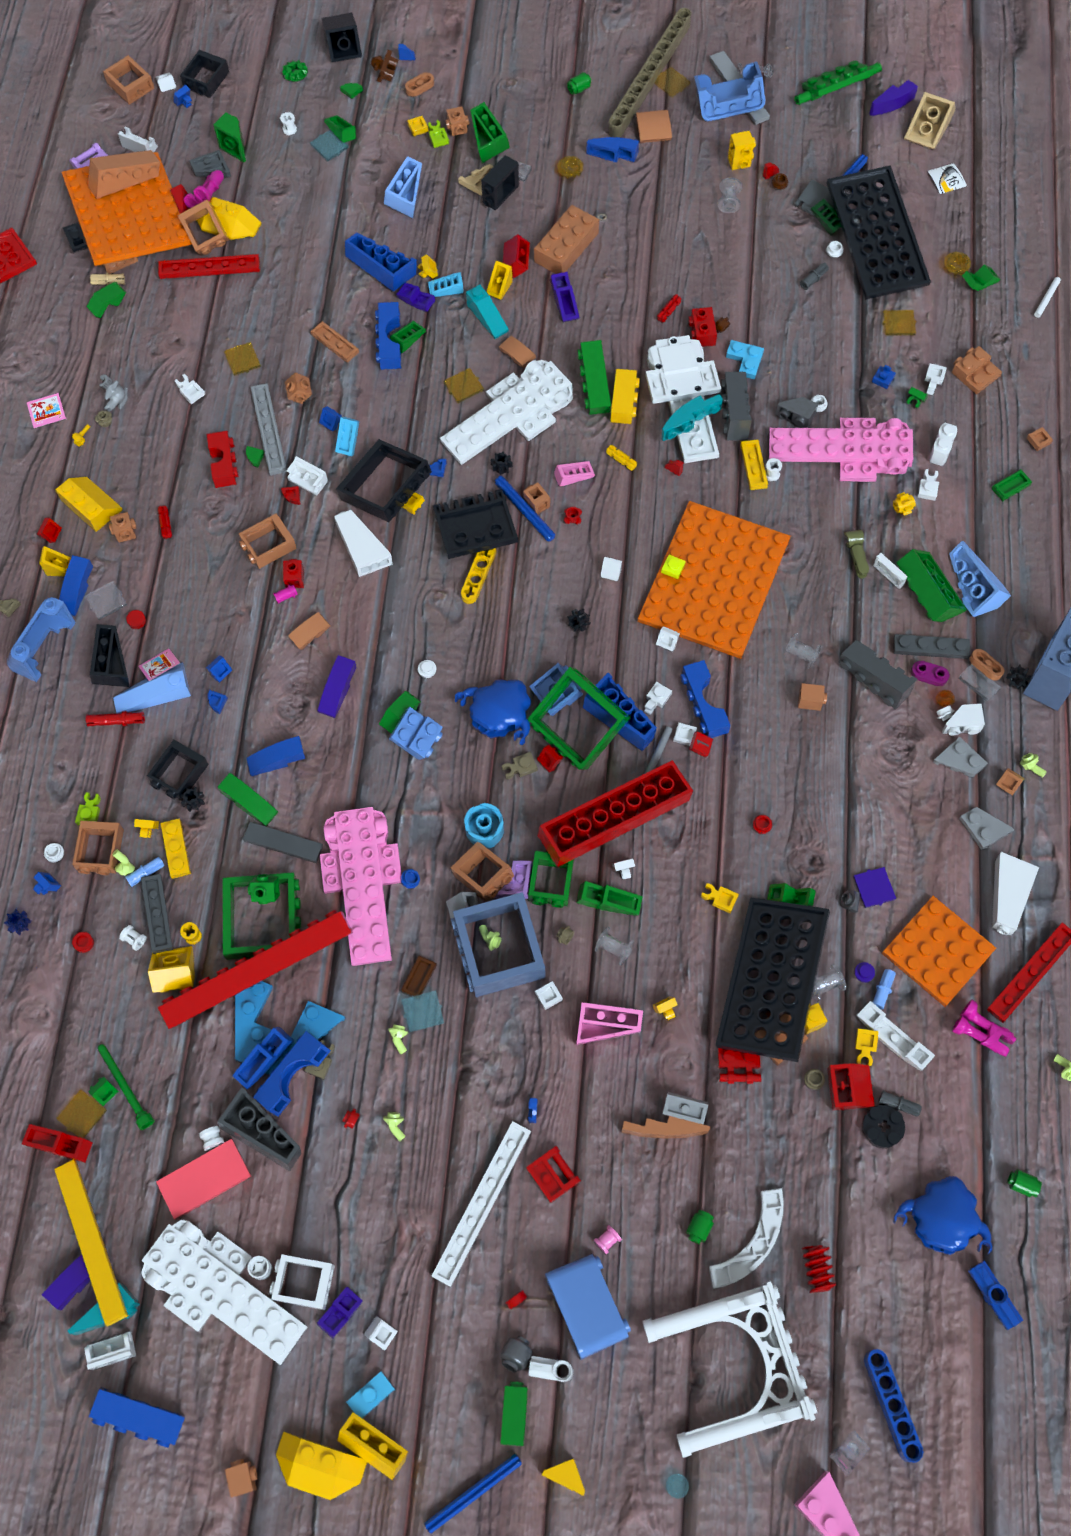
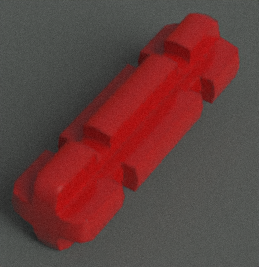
M677 294L673 295L662 311L658 313L657 320L661 323L665 322L667 317L676 309V306L681 303V297Z
M159 506L158 514L161 534L164 539L171 538L172 531L167 506Z

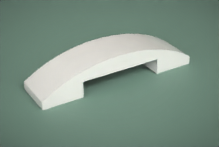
M870 1001L857 1015L858 1019L868 1030L879 1031L878 1039L891 1051L916 1069L922 1071L935 1055L920 1042L916 1043L887 1019L885 1017L886 1014Z

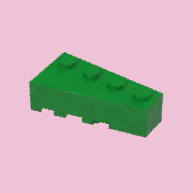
M602 341L581 342L580 349H577L578 360H580V375L583 376L582 390L583 393H586V398L584 399L585 409L589 410V415L609 413L611 402Z

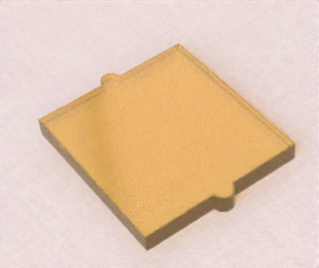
M672 67L663 73L661 72L655 81V85L671 97L682 92L691 83Z
M884 310L883 325H885L886 336L916 335L914 310Z
M251 342L240 346L236 345V347L224 351L234 376L244 372L248 373L250 370L261 367Z
M470 368L444 380L449 394H452L457 403L484 391L479 378L474 375Z
M80 1090L56 1119L67 1127V1131H72L78 1137L85 1138L107 1110L98 1104L96 1099L91 1098Z

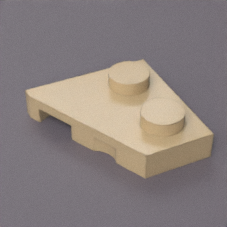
M489 164L479 170L472 171L468 177L463 178L461 176L458 178V183L482 196L481 179L494 166Z

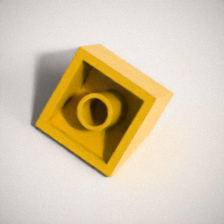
M192 946L155 954L152 953L148 975L153 993H165L169 990H183L189 986L193 987L195 969Z

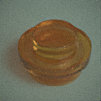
M942 690L936 696V703L942 707H947L955 702V696L950 690Z

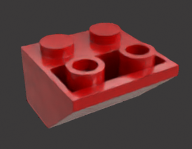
M852 1063L829 1065L827 1072L832 1111L875 1107L869 1065Z

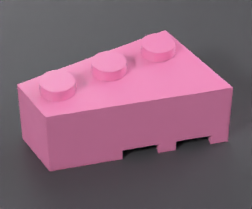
M582 1002L577 1045L640 1033L643 1010Z
M825 1471L794 1504L795 1507L821 1536H860L830 1472Z

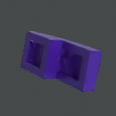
M404 283L396 294L402 301L425 312H428L436 301L434 295L421 292L419 286Z
M346 1287L327 1312L320 1318L317 1325L334 1339L362 1304L363 1300Z

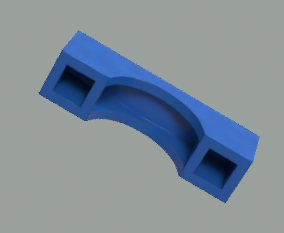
M399 302L378 303V310H375L376 321H378V324H375L376 335L379 334V338H376V349H379V352H376V362L380 363L381 370L401 369L400 344L388 338L391 331L400 327Z
M705 660L683 666L680 678L682 684L687 686V696L689 701H692L694 704V714L700 719L701 723L699 725L702 734L705 733L706 736L714 738L729 733L731 725L725 710L709 705L702 695L703 689L709 685L711 678Z
M306 1031L298 1038L293 1048L285 1054L281 1063L271 1072L265 1083L258 1088L253 1098L269 1112L279 1117L291 1101L289 1083L293 1075L299 1069L306 1066L318 1067L331 1050Z

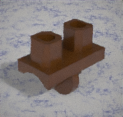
M387 50L384 60L381 56L373 57L371 60L373 69L375 71L380 70L377 79L380 83L382 79L391 82L395 71L393 70L396 69L398 59L391 56V50Z

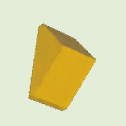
M497 260L495 261L486 291L489 295L498 299L504 297L513 282L512 266Z
M43 546L39 564L47 576L65 577L71 557Z
M574 1458L543 1471L542 1476L584 1496L585 1489Z

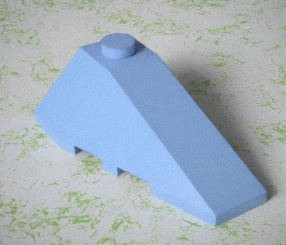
M961 541L949 553L954 572L957 573L959 580L958 587L963 594V604L973 617L998 609L1011 597L1000 580L964 541Z
M183 662L150 681L145 678L113 697L116 713H122V711L129 713L190 697L191 694Z

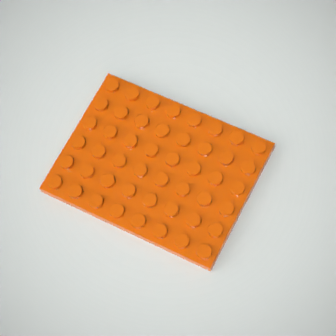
M154 152V154L160 161L159 176L98 199L88 187L89 166L62 172L94 266L192 245L178 217L181 213H179L172 196V187L158 152Z
M689 501L637 622L659 630L664 626L680 633L679 637L742 659L791 536ZM668 555L686 561L678 579L661 573Z

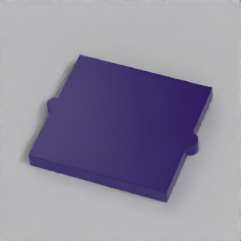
M884 867L875 870L868 869L867 872L853 876L865 908L875 905L882 906L883 903L896 900Z

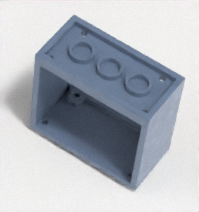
M1071 607L1052 636L1023 692L1024 695L1057 711L1071 693Z
M523 892L453 911L454 918H451L453 932L455 936L459 935V937H456L459 954H464V956H461L464 972L469 973V975H466L470 992L475 993V997L545 978V965ZM517 910L532 962L490 975L479 976L465 924Z

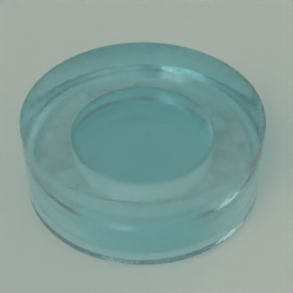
M673 1474L666 1481V1490L673 1498H683L688 1493L689 1483L683 1475Z

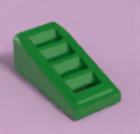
M338 115L324 119V123L343 143L356 139L355 127Z
M412 321L392 334L390 340L400 344L402 354L426 332V329Z

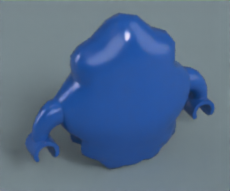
M498 679L490 686L470 687L463 692L455 694V702L462 699L461 706L466 705V697H473V704L469 708L473 727L481 734L486 735L488 738L505 737L508 732L516 731L514 733V741L517 738H521L520 745L525 743V738L530 731V723L525 712L531 706V699L522 681Z
M948 1176L940 1181H931L926 1185L924 1195L916 1199L904 1201L893 1218V1223L895 1224L897 1217H901L904 1221L902 1226H905L907 1222V1215L905 1213L911 1211L912 1217L917 1223L915 1233L922 1240L924 1247L933 1249L936 1252L951 1255L956 1251L964 1250L969 1243V1239L977 1236V1234L983 1238L977 1246L978 1252H980L982 1245L987 1246V1255L993 1249L990 1230L975 1211L977 1205L975 1195L956 1176Z

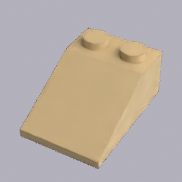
M925 92L904 139L934 150L955 112V102Z

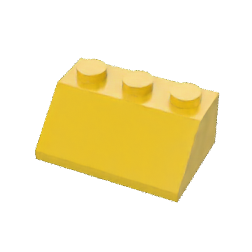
M88 477L68 478L55 489L60 500L95 532L111 520V516L123 510L120 505Z

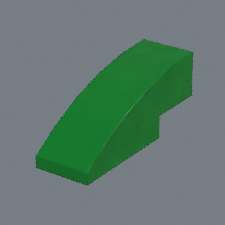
M231 773L218 786L220 793L264 826H267L278 813L265 799Z
M585 881L580 884L576 903L600 910L638 916L643 896L605 885L603 887Z

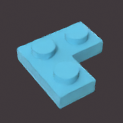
M731 340L726 358L742 361L739 372H746L747 378L755 379L764 348Z

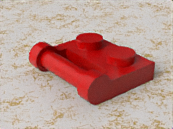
M557 1146L526 1167L550 1204L581 1182L580 1178L574 1175L562 1158ZM549 1159H554L569 1182L563 1184L549 1164Z

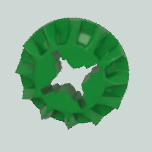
M292 60L291 63L287 62L283 66L282 72L287 80L295 82L304 79L307 76L308 69L304 62L301 63L300 60L294 62Z

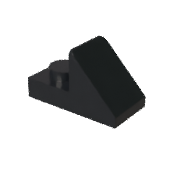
M78 222L63 227L73 253L88 249Z

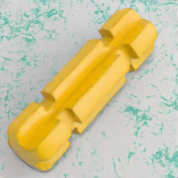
M610 445L606 449V453L609 456H614L615 460L626 466L629 470L633 471L636 468L637 462L632 458L629 459L630 457L621 450H616L617 447L614 445Z

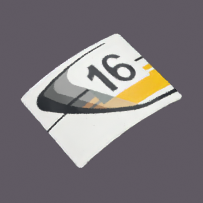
M955 164L927 171L934 180L940 194L966 187L963 176Z

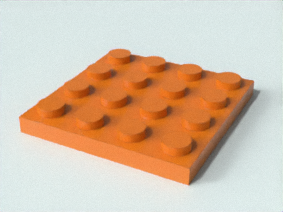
M932 896L882 954L946 1007L995 951L996 947L936 897Z

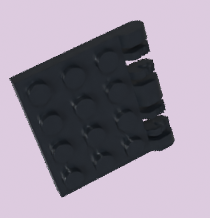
M502 489L495 490L496 500L492 491L488 492L489 501L484 502L483 496L478 494L479 504H476L474 496L461 498L462 508H460L458 500H453V510H449L447 502H444V512H442L440 504L433 505V511L448 559L519 543Z

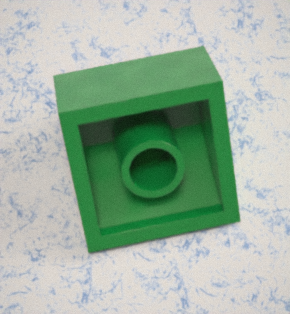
M225 113L213 124L219 148L244 163L246 161L245 147L239 120L235 116Z

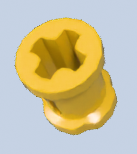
M187 922L182 925L180 934L188 944L195 945L201 941L202 933L195 923Z

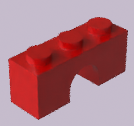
M228 431L207 434L211 458H222L219 462L210 463L215 488L237 485L236 477H239L237 466L234 467L237 459L235 452H232V448H235L233 437H229Z

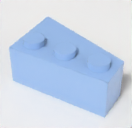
M407 156L385 190L384 204L411 218L414 216L422 163Z

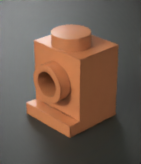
M539 483L530 485L523 491L524 500L537 514L550 507V496Z

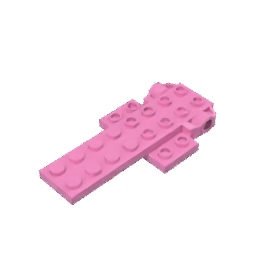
M840 418V428H770L769 459L776 458L781 462H840V481L876 482V473L905 474L908 467H912L913 429H909L907 423L901 422L898 418L889 419L887 422L879 423L877 426L876 418Z
M373 807L334 812V816L327 819L324 825L325 840L329 845L330 853L320 854L324 893L343 891L346 919L353 931L352 934L348 935L351 965L358 966L392 961L383 885L401 883L400 877L402 873L398 843L387 845V819L383 812L376 811Z

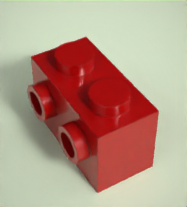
M519 234L504 243L503 263L512 266L513 278L528 270L530 242Z
M712 307L692 309L691 316H688L689 327H692L691 339L699 340L702 347L716 346L717 331Z

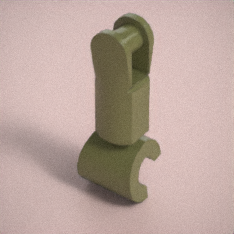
M863 530L844 532L848 540L846 545L848 548H851L850 552L855 565L856 575L863 579L869 572V565L863 548Z

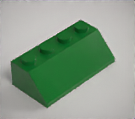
M912 549L896 562L899 569L908 576L909 588L917 594L918 602L926 608L927 616L932 621L944 622L967 611L930 552Z

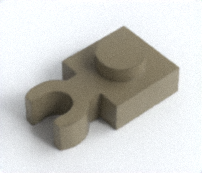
M531 752L513 758L514 764L505 763L502 765V771L506 769L511 771L505 774L506 779L513 778L516 773L519 774V777H523L538 771Z
M331 1044L329 1048L331 1051L318 1067L306 1066L305 1073L324 1080L332 1063V1059L328 1058V1056L334 1052V1044Z

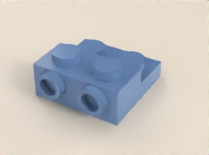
M557 663L529 686L540 702H542L567 671L568 667L566 665L563 667ZM572 681L548 710V713L553 716L566 705L570 706L583 695L582 688Z
M408 707L390 735L389 740L418 760H421L425 757L428 758L432 754L434 749L431 746L434 741L438 742L442 737L443 733L440 731L443 727L430 717H424L413 708Z

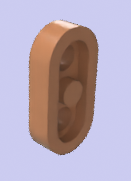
M422 73L409 80L405 84L406 94L415 97L434 86V76L431 73Z
M975 649L969 657L971 664L991 680H999L1005 672L1004 667L982 649Z

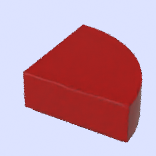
M769 162L764 165L763 177L765 179L779 173V168L775 164Z
M669 460L664 468L680 476L683 472L684 462Z
M299 486L281 488L283 497L288 502L301 505Z

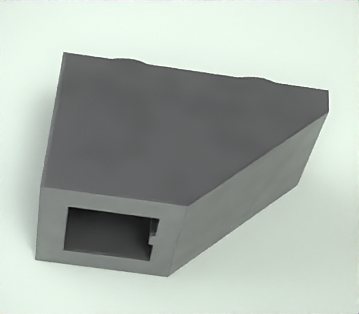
M804 397L779 402L775 415L783 420L794 423L798 427L808 428L816 415L818 403Z

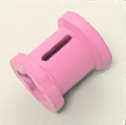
M608 1225L607 1230L598 1239L595 1238L593 1241L607 1255L609 1253L608 1250L617 1241L620 1242L622 1239Z

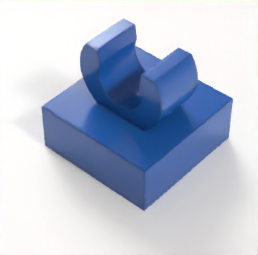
M187 85L174 93L173 102L177 106L183 104L185 108H188L192 105L190 103L192 101L190 89Z
M887 365L884 367L880 366L872 379V383L888 389L896 373L891 371L892 368Z
M326 406L322 409L319 423L329 430L335 431L342 415Z
M220 655L206 667L213 678L219 683L232 671V668Z
M38 872L33 877L38 882L33 888L37 894L42 893L45 895L48 891L57 892L61 887L49 873Z

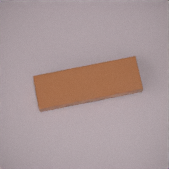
M323 321L310 331L314 338L347 363L359 353V349Z

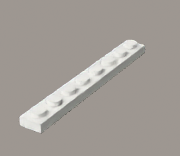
M512 1121L432 1274L433 1278L449 1287L452 1286L531 1133L530 1130Z

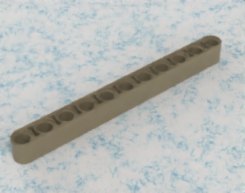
M681 8L678 10L609 119L610 137H621L654 86L690 28V9Z

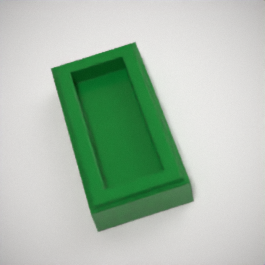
M1020 469L994 484L992 490L1003 502L1029 487L1032 481Z

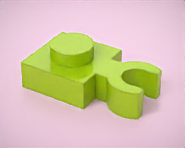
M436 120V126H432L428 122L429 137L434 148L449 144L445 128H441L439 120Z
M88 792L85 793L84 800L86 804L79 805L75 820L77 825H80V821H98L100 808L96 807V805L101 800L99 794H96L95 798L90 800L91 795Z

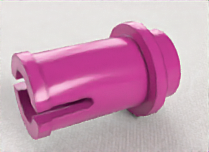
M294 584L273 593L278 604L291 597L296 598L295 596L298 595Z

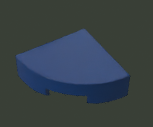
M404 44L398 45L400 60H415L416 56L413 50L411 51Z
M439 459L437 462L429 465L432 471L430 475L444 477L447 459Z
M209 690V704L216 713L220 714L228 698L226 695Z
M537 1098L529 1099V1123H536Z

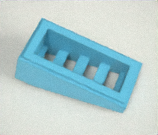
M461 272L428 282L429 292L435 297L464 293Z

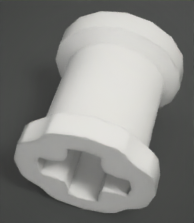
M290 112L283 113L280 120L283 124L284 134H295L297 127L294 124V115Z
M772 458L767 461L765 472L768 481H777L779 479V471L782 469V463L779 459Z
M128 925L121 932L119 939L126 941L132 945V949L137 951L144 945L147 937L136 932L132 925Z

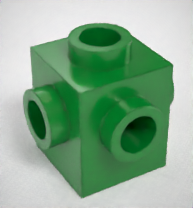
M267 874L257 875L248 884V894L251 895V902H258V904L275 902L280 896L279 877H268Z

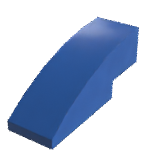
M604 137L587 141L588 155L616 163L619 158L635 162L639 153L638 140Z
M72 555L59 597V600L65 603L72 616L77 614L89 586L87 580L93 568L90 559Z
M296 736L268 746L246 759L250 775L255 776L288 767L287 763L306 758L300 737Z
M274 1027L262 1043H258L232 1076L246 1089H249L274 1065L294 1042V1039L281 1027Z

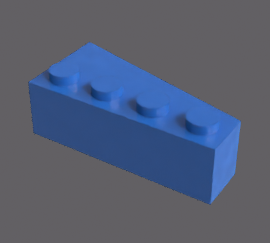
M355 233L345 240V256L393 292L417 273V260L412 257L411 259L406 258L399 251L395 253L389 250L388 246L375 244L374 240L359 233Z

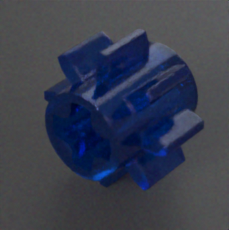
M17 909L11 914L7 913L8 918L4 924L9 927L8 931L11 934L16 931L18 935H21V932L25 930L28 931V923H31V920L26 918L28 914L25 911L20 914Z

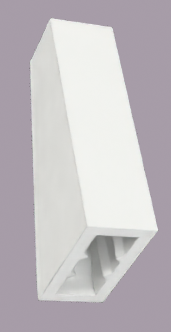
M352 510L343 511L334 516L337 528L359 577L393 565L390 552Z
M1003 852L995 860L992 928L997 929L1000 934L1012 935L1017 930L1039 867Z

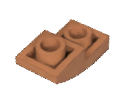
M513 336L507 338L499 346L503 353L510 356L514 363L523 368L536 358V355L528 347Z
M317 612L288 636L302 650L314 638H319L331 625L320 612Z

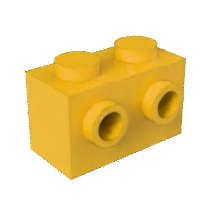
M750 131L734 133L730 136L728 161L732 170L751 167V161L754 159L753 148L756 146V141Z

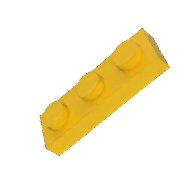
M759 440L742 441L740 446L749 489L768 488Z
M180 818L161 823L170 877L174 879L190 875L191 870Z

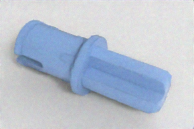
M157 857L144 866L140 865L139 869L125 877L131 887L141 881L142 877H147L164 867V863L160 857Z
M890 969L884 970L879 985H876L877 991L872 1002L881 1010L884 1009L888 995L892 993L891 986L896 975Z

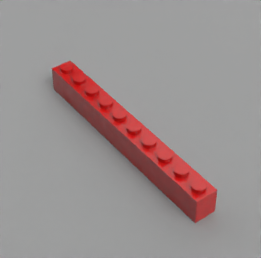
M333 910L325 915L326 919L319 922L316 919L307 924L308 928L301 932L300 929H297L289 934L290 938L283 941L280 938L271 943L272 947L265 951L264 948L255 951L253 953L254 957L249 960L246 957L235 962L236 966L229 970L228 967H225L216 972L218 976L210 979L208 976L198 982L199 986L194 989L191 986L180 991L181 995L175 999L173 996L162 1001L163 1005L159 1006L158 1009L168 1029L176 1027L352 934L353 931L343 912L337 913L336 910Z

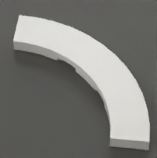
M782 1188L760 1192V1219L755 1234L747 1246L739 1254L726 1262L709 1266L713 1289L730 1285L746 1277L770 1253L778 1237L783 1217Z

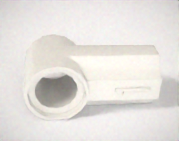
M531 1356L529 1376L567 1382L573 1376V1368L564 1360ZM561 1365H566L569 1368V1373L565 1378H560L557 1374V1369Z

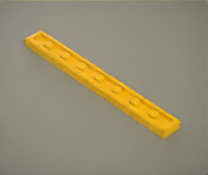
M73 1159L54 1170L106 1326H110L128 1317L77 1162Z

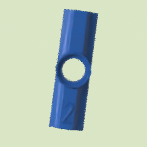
M985 1261L968 1270L982 1292L984 1301L991 1306L1006 1330L1015 1327L1023 1321L1009 1299L1007 1290L1004 1286L1000 1285ZM993 1289L998 1291L1000 1295L998 1301H995L991 1296Z

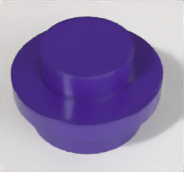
M862 962L856 966L854 974L860 982L867 983L874 978L875 969L871 964Z

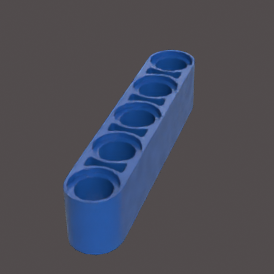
M871 1350L865 1354L864 1364L898 1453L906 1462H918L923 1457V1448L889 1360L882 1350ZM873 1354H877L880 1357L881 1362L878 1367L871 1363V1356ZM882 1376L889 1380V1387L887 1389H883L880 1386L879 1381ZM890 1399H894L898 1403V1409L895 1412H892L888 1407ZM899 1422L905 1423L907 1427L904 1435L897 1431ZM908 1445L914 1446L916 1450L913 1458H909L906 1454Z

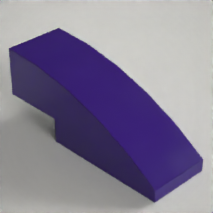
M910 80L904 82L899 88L892 85L872 102L869 115H881L903 107L915 99L918 86Z
M563 272L551 275L550 283L562 321L567 322L579 319L568 273Z
M337 656L317 710L319 713L333 718L336 717L357 668L354 660Z
M82 1254L42 1294L58 1310H63L77 1293H80L91 1281Z

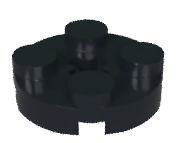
M887 1105L871 1108L862 1121L864 1136L866 1135L869 1142L877 1148L887 1149L893 1147L900 1142L905 1134L903 1115ZM883 1121L889 1126V1129H886L885 1132H882V1129L878 1127V1124H881Z

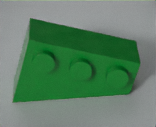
M485 102L470 110L482 163L510 148L507 134Z

